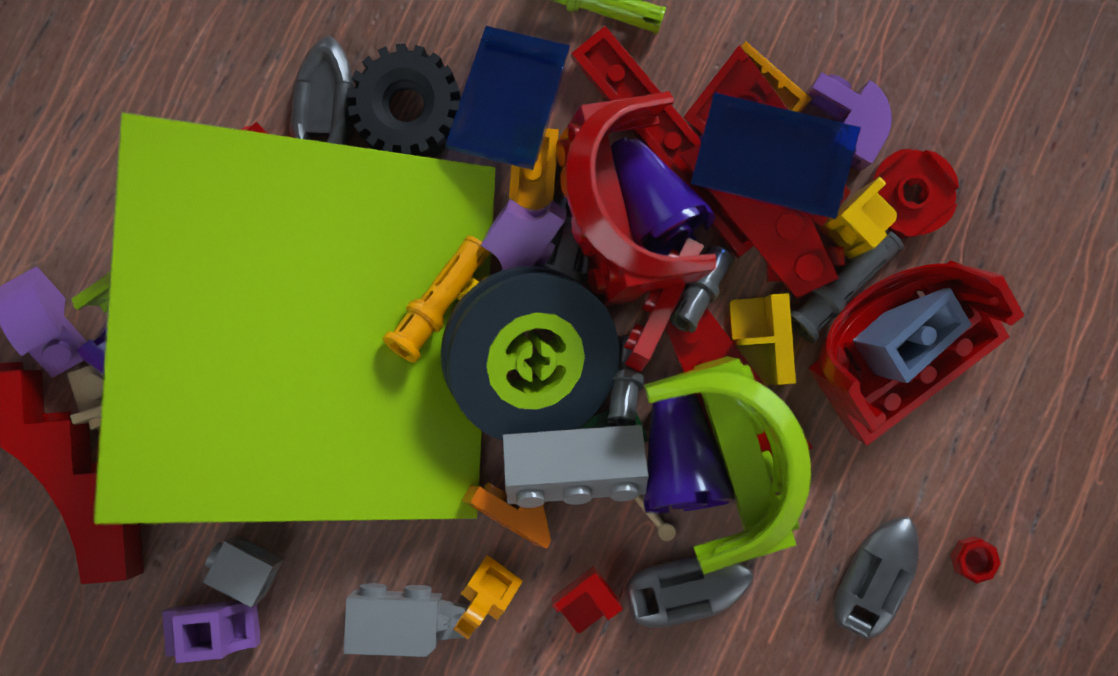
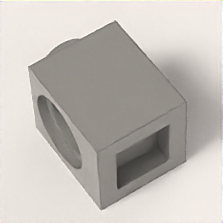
M237 535L224 541V543L218 542L212 549L205 563V566L210 568L203 583L252 608L264 599L284 559Z

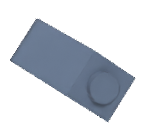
M943 288L884 312L852 341L874 375L908 383L972 324L952 290Z

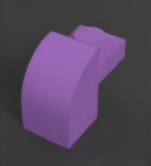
M821 72L806 93L812 98L809 103L840 121L823 151L861 172L873 163L889 135L892 123L889 102L883 91L871 80L856 93L851 90V84L842 77L833 74L827 76Z
M36 266L0 286V326L9 342L21 356L29 353L53 378L84 361L76 350L87 341L64 317L66 298Z

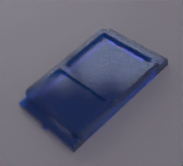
M485 26L459 103V109L456 112L446 142V149L534 170L565 72L570 45Z
M714 92L705 130L700 137L701 145L691 184L799 212L836 219L841 200L844 198L843 192L853 155L857 151L856 144L861 127Z

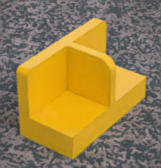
M881 177L855 192L819 228L837 247H844V254L849 259L874 249L887 236L885 231L897 219L896 211L877 193L886 184Z
M789 293L771 294L762 298L731 300L729 302L731 340L765 385L796 384Z

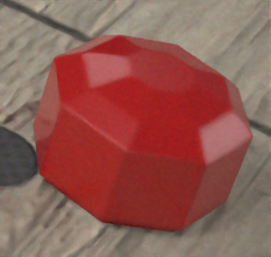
M975 536L959 540L950 555L954 571L974 583L993 579L1001 565L997 548Z

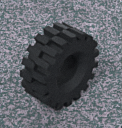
M396 44L397 51L389 53L386 46L378 49L377 51L381 57L373 61L370 56H367L362 61L365 70L362 73L355 70L352 76L355 87H348L347 98L351 102L348 111L349 116L355 123L354 127L372 149L422 157L432 153L436 157L442 153L440 147L444 143L450 146L455 139L453 135L454 130H459L462 123L460 112H463V102L453 72L448 65L444 66L441 57L434 52L431 56L428 55L425 48L415 45L414 51L408 50L406 44ZM402 90H413L419 93L424 101L421 115L411 122L397 120L390 111L392 98Z

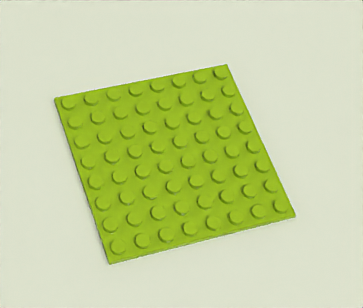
M121 113L94 524L477 519L478 510L461 500L470 485L479 486L482 430L477 428L459 407L446 384L441 365V344L444 330L452 309L459 300L456 298L443 315L442 329L439 332H433L420 349L421 357L417 363L409 362L393 352L384 343L383 336L386 332H393L407 314L406 306L408 303L414 301V299H420L429 289L447 262L457 252L466 236H473L483 241L486 232L493 224L496 167ZM491 252L475 271L472 278L477 279L490 276Z

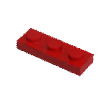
M687 238L680 251L672 248L668 256L700 255L704 245ZM685 284L650 291L642 307L643 310L649 312L643 326L638 323L634 324L624 344L625 348L631 350L624 365L641 373L657 346Z

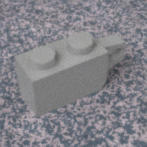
M361 584L359 590H354L346 598L344 654L427 657L436 648L439 640L465 638L453 628L469 605L442 600V593H431L432 587L426 585L405 586L404 592L387 591V585Z

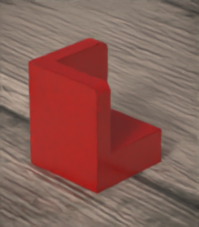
M594 565L554 595L551 604L557 613L562 612L577 633H582L602 616H605L609 621L623 610L620 599Z

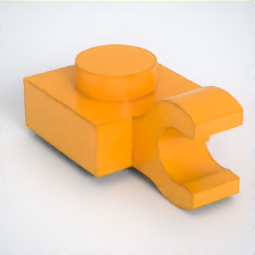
M487 555L460 593L471 603L453 629L468 640L487 614L498 620L505 612L523 580Z

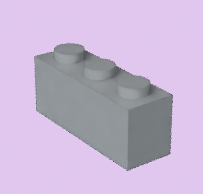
M642 425L503 435L505 487L508 504H517L522 508H535L548 501L564 500L567 504L578 505L587 503L592 498L611 497L615 501H629L637 498L638 495L646 494L648 471Z

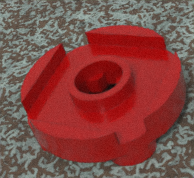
M912 148L901 149L882 160L871 174L869 183L878 177H881L886 182L877 193L896 211L897 219L888 228V231H892L900 238L906 239L930 234L943 227L956 211L958 204H955L957 198L956 190L959 189L958 177L950 163L936 152L911 150ZM905 183L910 187L916 184L921 187L922 191L918 194L921 200L919 204H916L914 201L907 202L903 196L905 193L903 188Z

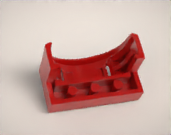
M670 91L581 105L556 143L557 160L559 165L564 167L560 176L561 188L568 200L573 215L571 221L573 236L584 256L588 257L590 265L588 284L590 291L598 297L605 307L632 302L650 290L699 281L717 269L715 254L680 257L664 256L638 246L633 240L608 136L609 133L659 126L658 115L667 105L674 103V98Z
M951 260L947 263L917 266L893 274L870 286L855 297L833 322L822 344L819 360L808 367L849 433L868 446L1010 337L1002 322L1012 326L1025 315L1004 276L1001 274L963 265ZM943 288L951 289L972 325L908 383L874 375L852 340L884 312L920 298L917 291H923L926 296Z

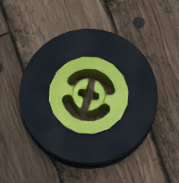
M521 266L502 270L475 285L464 295L451 313L441 344V365L444 379L459 407L477 428L502 441L503 435L576 430L597 412L607 398L615 381L613 377L618 370L620 355L617 330L604 304L587 288L567 274L540 266ZM532 329L551 330L554 332V337L551 341L546 342ZM529 330V340L522 332ZM532 346L537 350V352H532ZM524 359H529V365L524 361ZM510 370H517L522 378L528 381L512 380L506 377ZM532 371L538 376V378L533 379Z

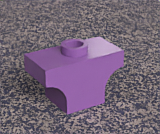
M509 199L486 232L481 246L499 259L502 270L513 267L534 266V264L542 267L555 248L551 240L564 224L566 210L553 201L544 208L530 210Z
M239 601L170 607L162 611L166 657L175 656L176 663L223 659L232 652L254 648L261 643L257 604L251 608Z

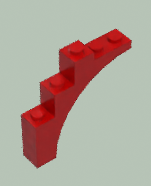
M23 362L0 363V447L18 459L44 486L61 513L75 548L81 585L127 581L144 573L140 523L94 524L98 462L92 463L89 423L73 425L70 418L71 411L44 413L42 370H24Z

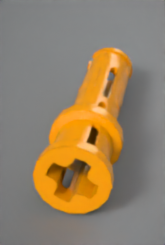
M466 236L457 252L447 262L429 289L420 299H414V301L408 303L406 306L407 314L393 332L388 331L383 336L384 343L393 352L409 362L417 363L421 357L420 349L433 332H439L442 329L443 315L470 281L478 267L490 255V251L481 246L482 241L473 236Z

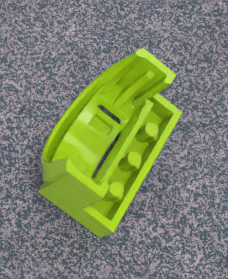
M728 356L694 366V370L643 385L649 404L668 398L701 392L721 460L734 490L735 505L744 531L694 546L703 574L797 546L792 531L799 529L798 519L806 504L811 480V463L807 442L791 410L776 394L754 380L749 365L743 366L739 359ZM764 431L768 437L773 458L769 450L761 451L757 435L764 433Z

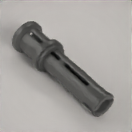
M887 229L885 233L888 236L874 249L854 257L837 274L839 279L813 290V295L796 311L790 310L791 325L794 331L806 341L815 343L819 339L818 333L834 317L840 314L847 306V302L903 250L904 245L896 234L892 231L889 233Z

